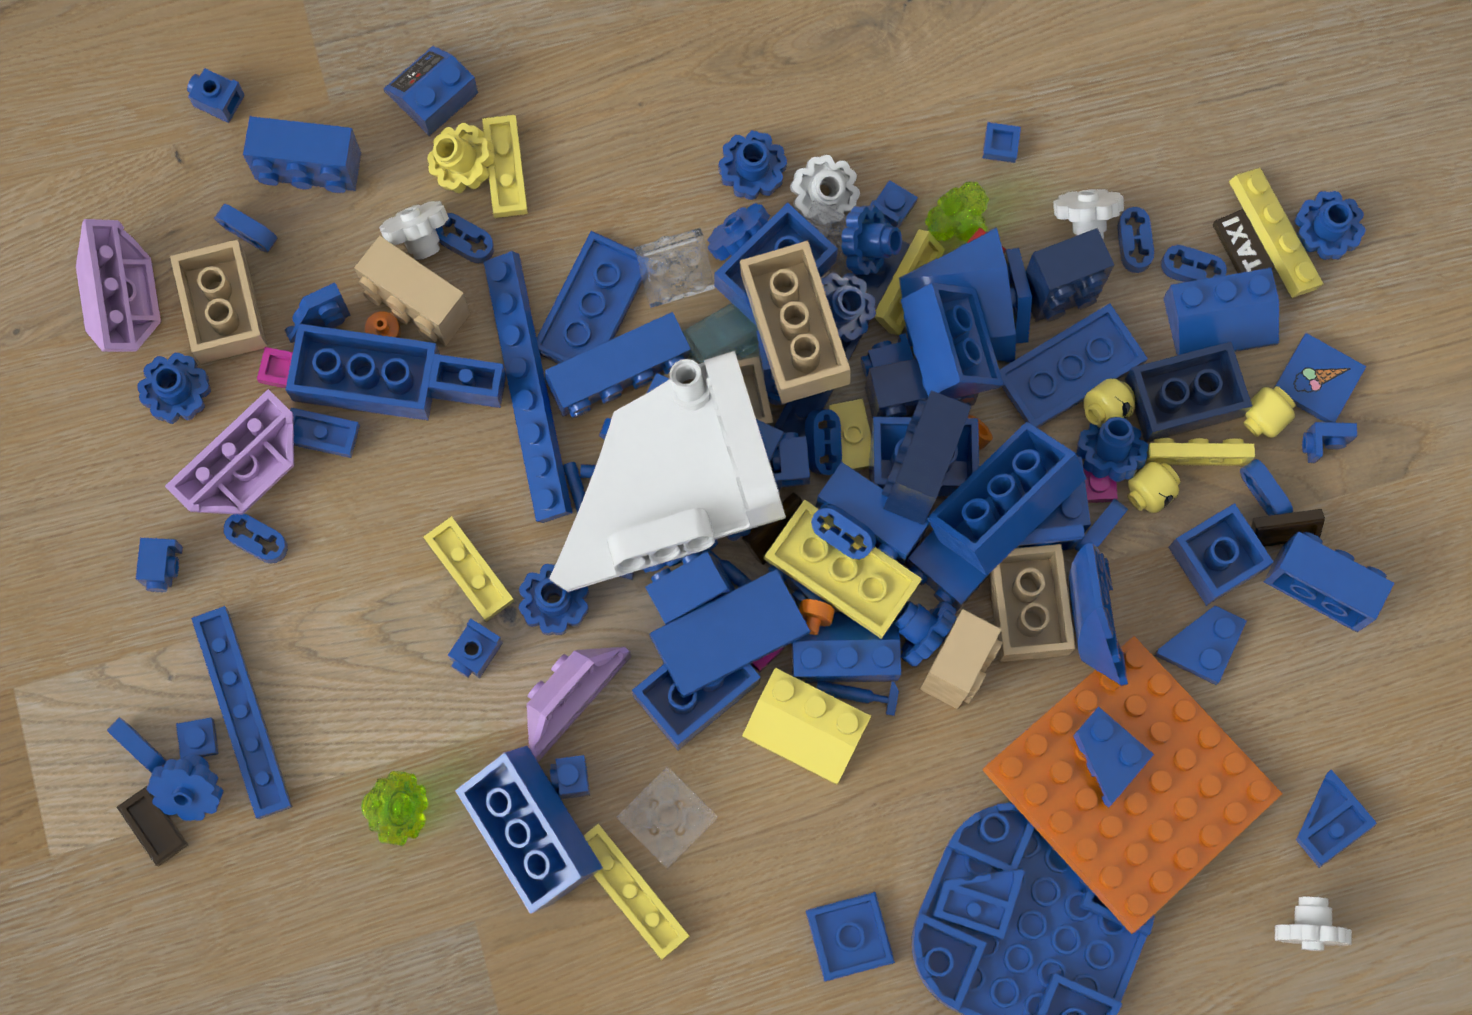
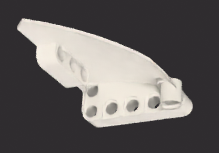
M735 351L706 359L700 364L690 359L680 360L671 367L670 379L614 411L589 486L561 554L551 573L550 581L567 592L701 552L710 548L715 543V539L786 518ZM688 379H694L689 384H682L684 381Z

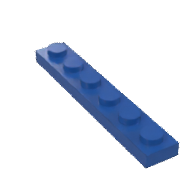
M224 606L192 617L191 620L256 819L259 820L292 808L228 609Z

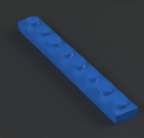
M510 251L484 261V267L536 522L545 523L573 512L520 255Z

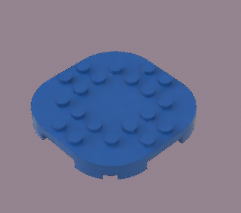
M1002 803L983 809L969 817L960 825L948 841L914 923L912 932L913 960L916 970L929 992L946 1007L962 1015H1117L1123 1004L1121 1003L1145 940L1151 933L1155 914L1135 933L1131 934L1014 804ZM1014 869L1025 871L1004 939L933 915L943 882L946 879Z

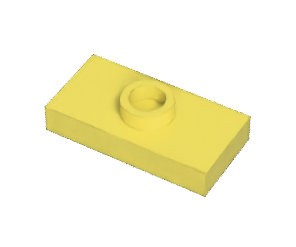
M863 399L829 405V410L834 411L838 415L841 423L842 462L855 471L869 469L871 433Z

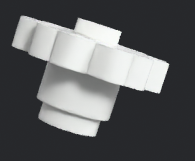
M829 155L812 157L808 160L806 168H800L795 172L794 180L790 185L791 191L797 195L793 204L794 208L807 220L816 217L820 225L840 222L843 219L844 212H850L856 206V200L860 195L859 189L852 185L857 178L856 172L850 169L846 161L834 163V160ZM820 185H826L829 188V196L822 194Z
M1105 189L1068 192L1059 195L1058 200L1053 201L1054 215L1057 216V219H1069L1072 222L1073 233L1076 236L1098 228L1103 239L1104 232L1107 230V220L1119 216V212L1124 210L1123 196L1119 192H1108Z
M430 201L421 206L414 205L398 212L395 217L385 220L379 229L385 240L393 245L404 242L408 253L413 254L414 259L420 260L430 257L440 250L438 245L440 239L435 229L443 226L449 217L441 201Z
M1299 897V906H1295V924L1276 925L1275 941L1302 944V950L1324 951V945H1351L1352 930L1332 926V908L1328 907L1329 899Z

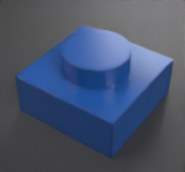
M988 122L982 158L1015 163L1021 127Z
M213 718L176 724L180 759L190 754L201 757L219 754Z

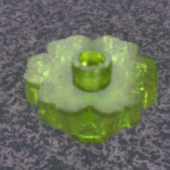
M968 181L959 189L954 187L940 197L937 201V206L928 212L925 225L937 241H947L955 235L959 241L967 243L979 227L985 232L987 231V225L982 213L987 209L989 197L978 182Z
M391 771L387 778H378L375 786L362 800V814L369 821L370 831L378 832V839L381 843L403 846L408 838L416 839L420 830L425 825L423 812L428 807V799L425 787L417 785L415 774Z

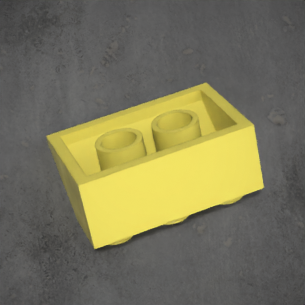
M775 668L757 702L742 737L837 785L871 716Z

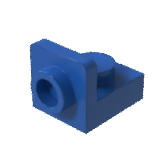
M889 180L877 199L873 200L870 205L877 206L883 212L884 223L900 228L916 204L918 197Z
M1315 422L1307 429V432H1304L1302 437L1303 453H1307L1308 463H1316L1323 456V444H1325L1327 449L1346 448V445L1357 437V423Z

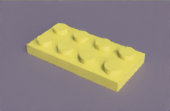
M804 499L764 556V560L882 639L922 581V578L876 547L865 558L853 559L821 539L813 531L811 522L813 515L819 509ZM821 516L825 520L823 525L825 529L828 530L834 526L842 531L833 523V518ZM846 533V535L854 540L853 547L858 550L861 546L867 547L863 544V538L860 536L852 537Z

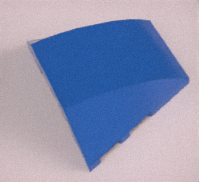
M997 227L979 238L959 246L954 251L899 277L902 299L930 283L975 288L996 360L1013 362L1015 360L1016 330L1008 270ZM905 323L909 345L913 347V342L911 339L909 328Z
M1088 543L1075 556L1068 579L1079 656L1081 661L1119 685H1127L1128 679L1124 654L1116 637L1109 591L1113 590L1109 561L1107 558H1104L1103 553L1100 554L1099 549L1094 543Z

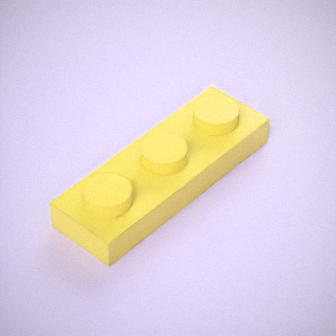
M516 115L483 118L485 138L494 145L495 161L488 166L494 218L528 214Z
M918 230L876 309L874 318L890 334L900 335L905 326L899 277L936 258H940L945 251L943 246L929 231Z
M1160 438L1155 439L1154 443L1148 445L1145 465L1153 461L1159 464L1165 462L1168 465L1245 466L1255 458L1254 444H1244L1242 439H1226L1222 443H1209L1208 439L1196 438L1189 440L1188 443H1175L1174 439Z
M452 516L423 537L486 622L514 602L512 596Z

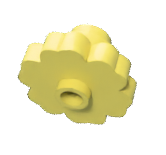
M461 123L456 130L446 127L441 134L434 138L433 151L428 154L427 160L429 163V173L438 178V184L441 187L461 193L465 190L466 186L471 189L478 188L481 182H484L489 177L487 167L495 161L494 145L485 138L482 130L476 126Z

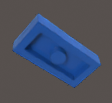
M291 407L290 411L293 413L294 446L352 458L360 428L358 422Z

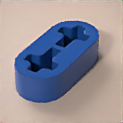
M223 204L214 217L216 222L226 230L263 252L268 253L278 239L271 230L230 205Z
M1131 207L1122 213L1117 225L1122 264L1128 271L1140 273L1148 269L1154 258L1151 222L1145 210L1139 207ZM1130 217L1135 218L1136 223H1141L1136 232L1137 236L1133 235L1132 225H1126ZM1135 244H1138L1139 254L1145 255L1141 263H1137L1135 257H1130L1135 249Z
M447 213L449 219L443 226L450 227L452 224H455L456 232L461 235L460 237L453 233H449L447 237L444 236L443 226L435 229L441 245L473 263H484V261L489 260L493 256L494 244L490 234L456 214ZM469 239L476 244L483 240L486 248L485 251L479 249L474 253L472 245L467 240Z
M1184 245L1171 246L1167 249L1161 260V268L1165 275L1182 282L1208 279L1206 277L1207 272L1205 271L1208 265L1214 267L1213 272L1215 275L1213 278L1227 274L1226 264L1220 257ZM1176 255L1182 257L1181 262L1183 264L1179 269L1173 267L1174 261L1172 260Z
M816 409L808 414L805 421L809 469L815 474L832 475L842 462L841 423L834 411ZM823 420L827 421V427L819 429L818 423ZM828 455L829 461L824 464L820 463V457Z
M1254 459L1240 468L1243 481L1268 516L1293 513V507L1288 497L1260 460Z
M1114 498L1074 549L1079 552L1088 543H1094L1098 548L1127 512L1128 508Z
M825 505L812 517L813 531L821 539L850 558H865L876 545L874 532L867 525L836 505ZM829 514H832L835 517L833 523L842 531L834 526L828 530L823 527L825 520L821 516L827 517ZM846 533L852 537H857L859 534L865 537L863 544L867 547L861 546L858 550L853 547L854 540L846 535Z
M233 514L225 521L223 526L224 534L234 546L269 564L277 563L286 556L288 544L278 531L247 514ZM246 522L245 527L253 536L249 538L240 534L235 538L236 533L233 527L235 525L242 526ZM260 538L270 543L275 538V543L279 547L277 552L270 551L266 555V549L258 543Z
M121 717L107 729L110 735L151 773L157 766L164 767L167 760Z

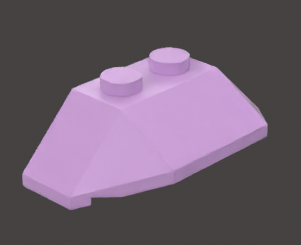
M84 219L79 241L76 272L85 331L102 352H136L161 323L151 258L136 240L123 230L124 227L118 220Z
M268 389L169 481L165 487L190 512L243 515L294 467L293 413Z
M626 647L574 650L569 657L564 654L551 668L554 674L547 682L544 683L541 680L532 688L527 696L531 699L527 703L529 749L537 762L543 758L631 658L630 651Z

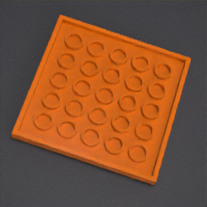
M1135 636L1121 647L1126 666L1127 685L1121 686L1099 671L1094 670L982 769L1131 934L1135 933L1283 794ZM1098 707L1154 754L1109 808L1104 804L1102 800L1104 794L1096 777L1091 776L1086 765V757L1080 752L1073 737Z

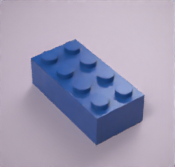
M671 312L546 369L545 381L562 417L570 414L573 419L589 412L592 403L602 400L603 404L616 400L622 396L621 392L623 389L633 385L636 390L650 384L656 373L664 371L665 374H670L671 367L676 362L688 358L691 348L674 313Z
M298 324L286 391L291 400L295 402L429 421L433 398L428 385L434 354L440 355L436 343Z
M1026 421L946 498L927 519L942 544L987 576L1087 478L1075 452Z
M528 746L505 752L455 790L530 914L554 904L603 869Z

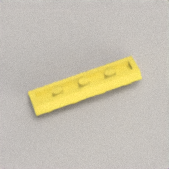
M1261 168L1235 175L1229 183L1291 298L1314 291L1322 286L1324 283Z
M597 824L584 835V838L603 867L593 876L658 957L663 960L690 936L602 827Z

